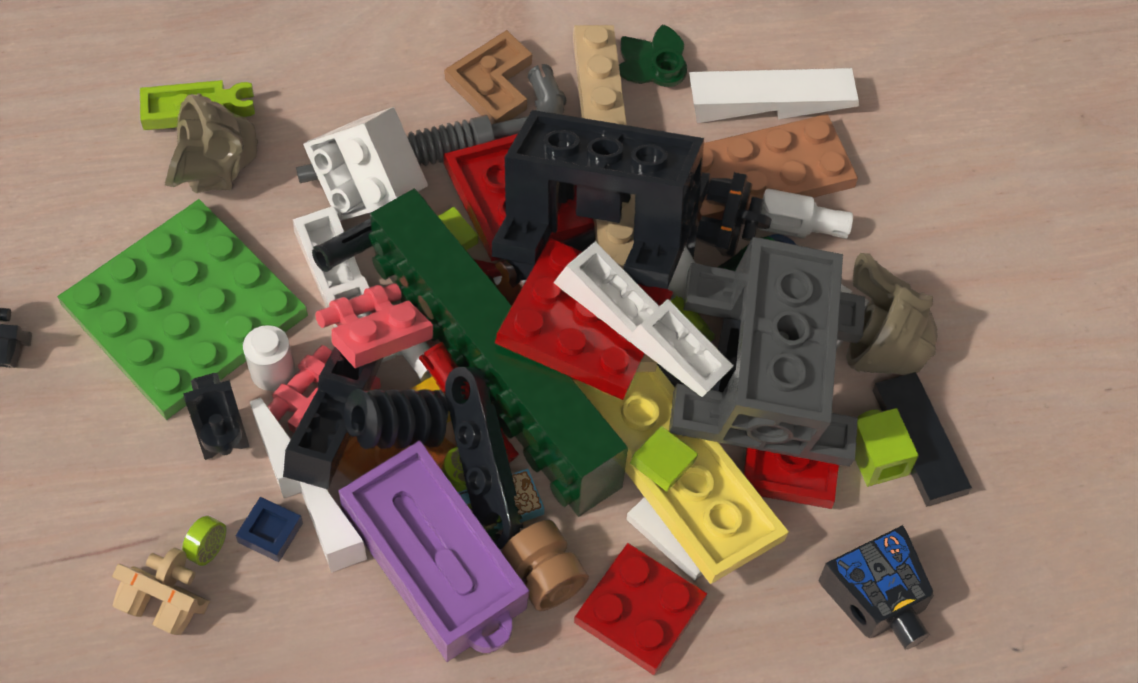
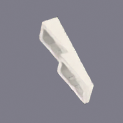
M852 68L689 72L697 123L777 110L779 120L859 106Z
M334 206L293 219L294 233L326 308L329 307L331 301L341 297L349 300L363 295L364 290L369 288L365 276L362 277L355 257L333 267L328 272H324L317 266L312 256L314 246L320 245L344 232ZM368 311L366 313L358 315L357 317L362 318L372 313ZM396 354L384 357L382 362L396 358Z
M596 241L572 260L553 282L701 397L733 367L731 362L669 299L661 306H658Z
M261 398L250 401L258 430L283 498L302 493L331 573L367 560L364 541L326 489L283 477L285 449L291 439Z

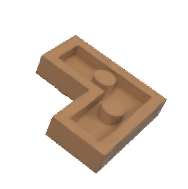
M508 30L444 69L445 80L481 116L487 115L491 124L511 120L527 110V98L508 80L532 65V53Z

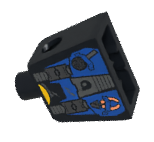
M903 525L825 564L818 580L819 583L866 637L873 638L892 629L905 650L917 646L929 637L930 634L919 619L918 614L927 608L934 596L933 589Z

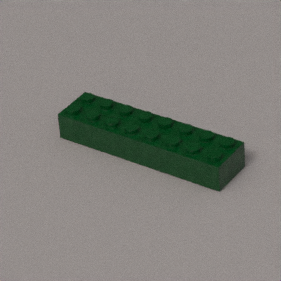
M413 188L371 212L372 232L369 233V239L375 249V256L372 257L375 269L384 280L390 278L393 283L399 286L402 294L401 303L409 300L433 324V339L431 340L443 342L458 367L480 368L481 372L486 374L484 378L489 380L487 387H490L488 393L491 405L496 407L502 431L510 439L516 437L524 448L523 454L530 467L537 473L542 470L550 480V489L556 500L563 507L569 505L579 517L623 488L628 452L627 445L571 377L495 344L497 332L512 306L417 190Z

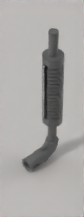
M542 64L545 77H542L538 65L533 67L528 72V79L537 97V100H535L537 111L563 115L564 105L567 100L565 94L559 90L552 67ZM483 115L470 118L469 123L464 119L461 124L455 121L454 126L451 123H447L446 128L442 124L439 125L438 129L432 126L431 131L428 128H424L423 133L420 129L416 130V134L410 131L407 138L420 167L421 163L424 166H428L429 161L434 165L437 160L439 163L444 162V153L518 134L527 117L491 124L489 117ZM312 164L296 167L300 184L319 180Z

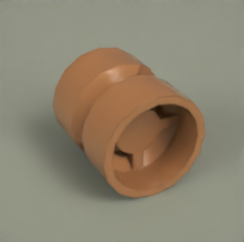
M542 520L526 527L513 536L502 549V554L518 576L526 579L525 585L529 590L528 598L538 611H546L564 603L577 594L589 579V575L576 555L572 552L565 553L568 543L552 520Z

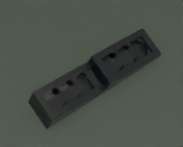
M334 347L319 375L318 390L285 449L283 477L329 489L351 436L345 428L343 419L347 398L353 390L364 389L369 391L383 358L354 368L341 352Z

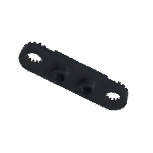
M457 367L447 377L445 396L448 402L473 514L499 550H502L505 544L520 532V528H523V523L519 521L522 519L521 514L518 515L519 509L516 507L514 496H517L497 411L495 405H491L488 393L490 387H487L489 380L484 378L486 374L481 372L480 368ZM468 381L470 385V395L468 399H464L466 395L462 394V392H465V389H462V386H465L466 383L464 382ZM496 516H500L503 523L502 535L496 534L498 529H494V526H497V523H494V521L498 520Z

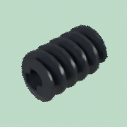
M364 389L353 390L347 398L343 419L349 435L352 437L356 436L360 446L364 449H373L376 445L381 449L391 448L392 445L397 449H402L418 441H421L423 445L429 448H436L441 445L446 434L449 408L446 396L441 390L431 391L423 389L415 391L407 389L399 391L391 389L383 391L381 389L366 391Z

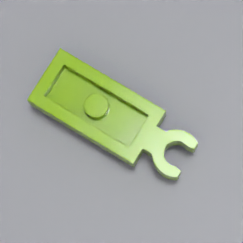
M223 80L140 88V121L143 130L177 127L181 103L191 94L197 95L200 93L211 101L224 105L225 108L236 115L243 117L252 116L255 114L253 100L241 101L243 98L254 97L252 83L240 82L233 85L230 89L224 88Z

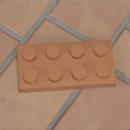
M828 114L704 143L702 172L710 173V179H733L734 172L748 176L747 182L752 183V189L746 210H749L752 197L763 199L766 189L814 198L855 188L858 180ZM706 194L697 216L698 222H700L702 216L722 220L725 206L708 203Z

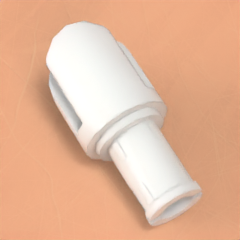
M774 189L765 190L761 214L770 217L772 221L769 229H757L799 238H805L811 232L828 234L843 239L848 238L853 222L852 212L817 206L813 197Z

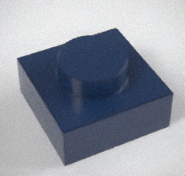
M259 497L235 536L239 544L280 562L303 524L302 517L263 497Z

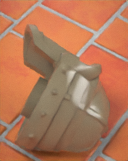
M200 93L188 95L180 106L177 122V147L169 165L165 186L176 187L188 182L195 193L210 190L230 191L234 185L232 181L236 179L242 169L257 157L258 139H256L254 124L243 116L233 114L224 105L213 102Z
M860 253L854 264L853 286L869 296L871 300L864 312L863 337L858 344L850 342L846 355L848 365L857 372L896 373L902 375L913 372L918 373L936 353L935 345L938 329L930 311V307L933 305V296L911 289L910 284L894 276L874 260L871 254Z

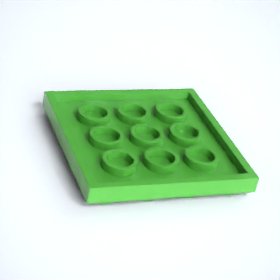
M200 199L57 296L61 306L166 420L187 406L183 393L193 391L192 379L211 373H218L219 379L222 380L246 362L243 342L248 333L253 329L270 325L286 332L308 316L306 306Z

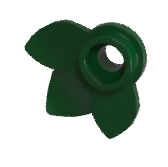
M665 24L661 25L654 34L652 42L622 36L620 49L624 62L619 64L620 76L638 84L654 82L664 87L676 86L685 79L687 64L682 56L684 42L673 29Z

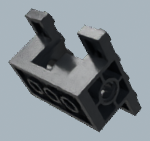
M532 110L504 157L506 217L492 241V257L507 259L516 263L535 265L551 233H556L558 230V211L562 203L567 204L569 199H574L576 185V216L620 223L622 219V202L629 203L631 194H634V243L623 266V270L637 284L646 287L668 289L709 189L710 173L702 172L704 138Z

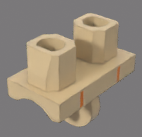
M172 548L165 557L155 553L150 554L146 561V566L156 570V576L138 567L132 566L129 568L122 564H117L112 575L113 578L121 581L112 605L114 608L136 617H142L150 597H156L163 602L152 625L173 635H181L194 613L205 614L210 601L175 585L177 580L190 585L196 574L194 571L184 567L186 553L178 548Z

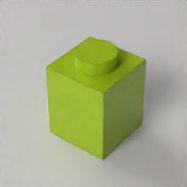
M895 408L884 412L874 409L857 417L855 460L866 486L869 487L908 476L919 455L898 409Z

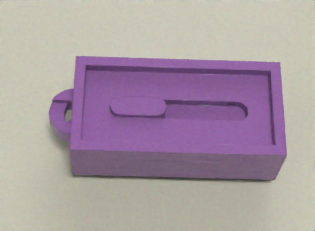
M421 441L416 442L339 490L342 512L362 538L372 556L446 662H449L469 647L481 653H491L501 649L510 640L512 635V619L527 609L529 590Z

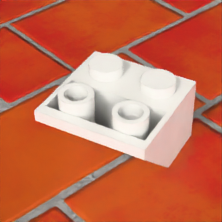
M394 107L362 117L303 144L330 205L334 206L340 221L373 212L413 188L419 192L428 186Z

